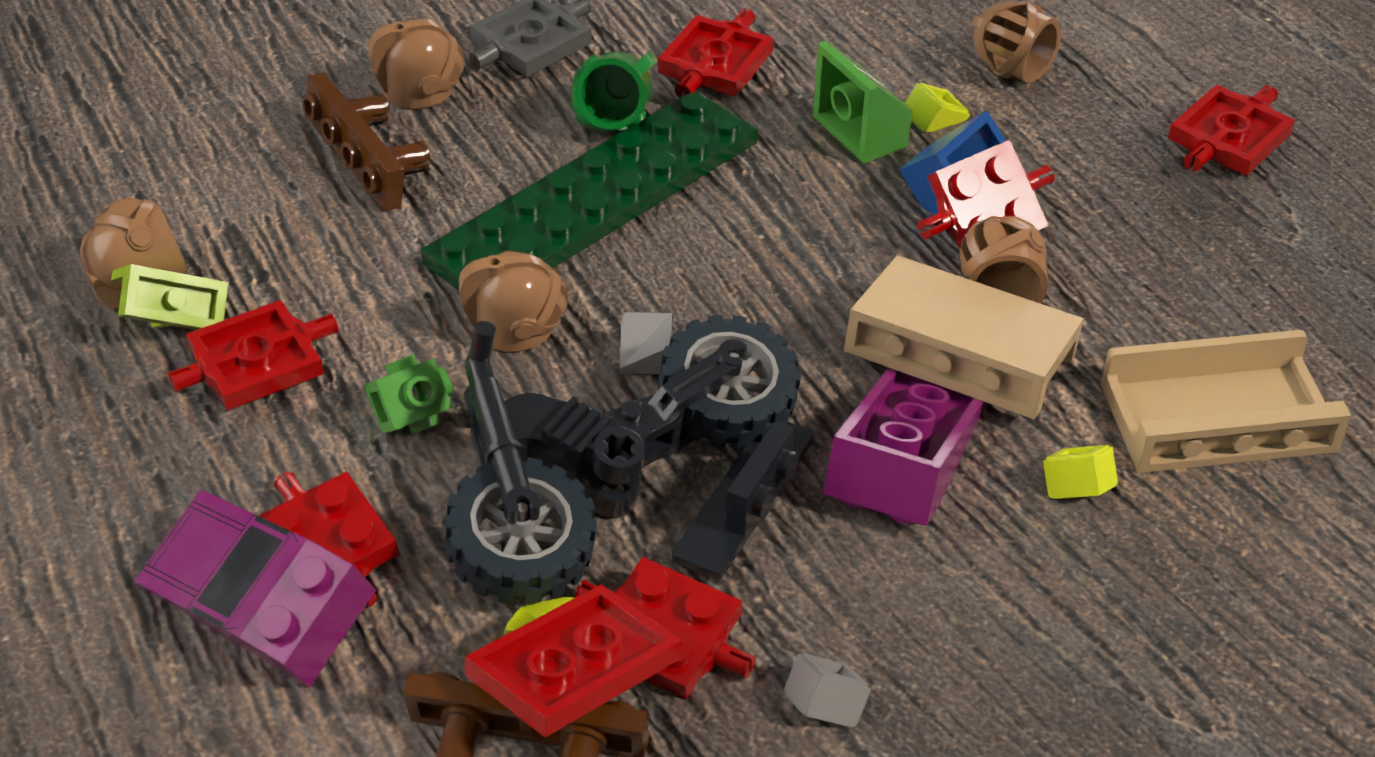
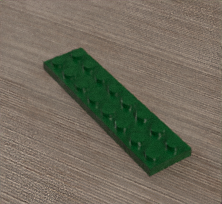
M695 90L693 93L682 96L646 117L640 123L634 124L421 249L422 264L458 291L460 272L466 265L474 260L498 255L505 251L527 253L536 256L552 268H555L757 143L758 128Z

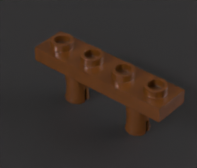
M325 73L309 75L307 94L302 99L303 111L307 120L314 123L322 133L325 142L335 149L342 158L345 167L352 170L362 183L365 192L372 195L384 211L401 208L404 173L427 170L429 168L427 161L430 160V153L426 143L421 140L411 144L387 147L368 126L371 123L388 121L389 104L382 93L364 98L347 99Z
M433 672L429 675L409 673L403 695L411 722L444 727L436 757H473L479 734L482 733L561 746L560 757H598V753L621 757H645L649 741L647 711L637 710L636 707L629 703L608 701L545 738L475 683L461 681L456 676L444 672Z

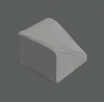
M625 312L622 314L620 374H660L663 351L666 345L669 346L670 338L672 337V313Z
M802 653V655L797 654L784 688V694L806 717L855 727L859 722L871 688L848 664Z

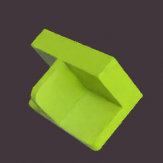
M134 264L112 271L111 281L122 283L118 317L151 322V326L154 328L176 326L198 330L224 320L228 282Z

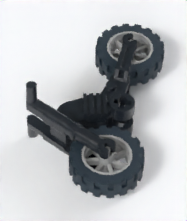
M722 315L708 316V320L704 322L696 319L687 323L686 330L683 332L678 329L670 338L669 346H665L657 392L638 401L628 400L622 407L601 415L600 410L596 408L590 409L588 403L584 401L582 403L578 402V398L574 395L568 402L537 393L519 394L504 401L499 381L494 377L490 364L496 327L488 321L477 322L474 326L470 350L465 363V371L470 385L463 393L471 425V438L480 467L476 468V474L473 477L466 475L457 484V494L451 493L447 503L445 552L448 562L455 563L454 573L463 583L468 580L473 584V591L486 598L489 593L498 597L497 602L504 604H513V600H525V605L541 602V597L550 595L551 599H554L564 594L569 583L575 586L584 574V566L589 567L597 528V519H594L595 512L608 518H618L630 513L637 502L639 475L642 468L663 456H671L695 439L699 441L702 437L711 440V445L725 447L726 443H736V448L748 447L751 445V441L758 439L761 442L775 421L784 424L788 423L789 415H792L801 381V370H797L799 360L795 351L787 349L788 342L779 333L776 336L770 333L769 326L758 321L756 325L746 322V317L733 315L732 319H723ZM754 371L760 378L747 375ZM746 390L760 392L761 394L751 398ZM605 484L610 489H615L618 486H622L624 488V494H621L617 490H611L606 494L602 490L603 485ZM585 489H588L587 498L584 495ZM551 517L559 528L540 526V524ZM485 518L497 525V528L483 531L478 530L480 523ZM535 540L555 544L542 551ZM501 542V551L491 544Z

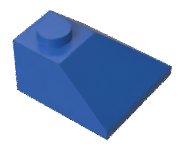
M988 110L924 148L899 171L922 208L937 214L939 213L937 198L927 176L1006 140Z

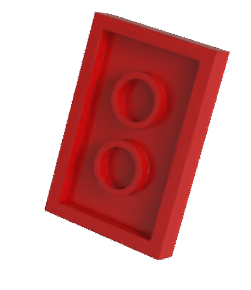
M600 584L465 656V676L546 738L679 661L682 655V639Z

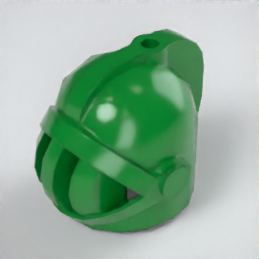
M650 50L639 60L633 55L620 51L605 53L600 57L597 54L589 57L574 74L572 83L571 108L574 109L577 115L576 120L581 125L585 124L589 127V130L606 133L622 132L634 124L640 123L646 117L644 110L649 105L653 91L652 80L648 70L658 62V59Z

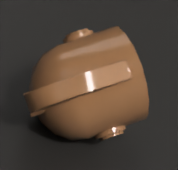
M1027 0L998 2L986 8L980 17L974 15L970 25L975 27L973 41L976 53L993 70L992 73L1005 79L1014 77L1023 82L1032 83L1049 70L1057 56L1061 41V29L1058 20L1043 13L1041 6Z
M430 19L397 21L380 27L369 39L368 52L371 69L383 88L387 101L394 106L419 109L440 104L449 98L454 86L459 82V77L464 68L462 48L457 43L455 37L445 31L438 22Z
M124 198L111 203L103 213L97 216L93 223V228L87 232L82 240L80 257L90 286L100 304L111 310L119 311L122 283L111 281L113 270L134 264L188 274L184 258L158 203L147 199Z
M994 215L973 224L962 239L960 248L961 274L963 278L1041 303L1045 299L1048 289L1047 251L1045 241L1035 225L1016 216L999 217Z
M505 251L498 255L474 260L460 272L459 295L463 310L473 327L479 321H488L494 324L496 327L492 347L494 350L514 352L537 347L548 339L566 312L568 292L565 283L560 279L555 269L536 256L527 253Z

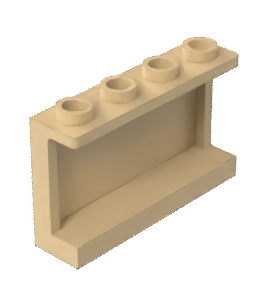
M897 255L850 309L844 352L1035 420L1042 408L1048 382L1062 362L1070 363L1075 356L1084 318Z
M1304 330L1111 348L1107 353L1101 381L1102 390L1137 473L1336 453L1340 451L1351 414L1344 401H1324L1303 361V354L1308 341Z

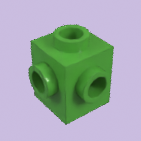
M412 354L384 365L387 376L363 385L382 433L394 431L407 425L411 434L417 433L441 423L437 413L453 407L449 398L453 394L451 381L444 368L441 366L437 367L434 358L417 363L415 355Z

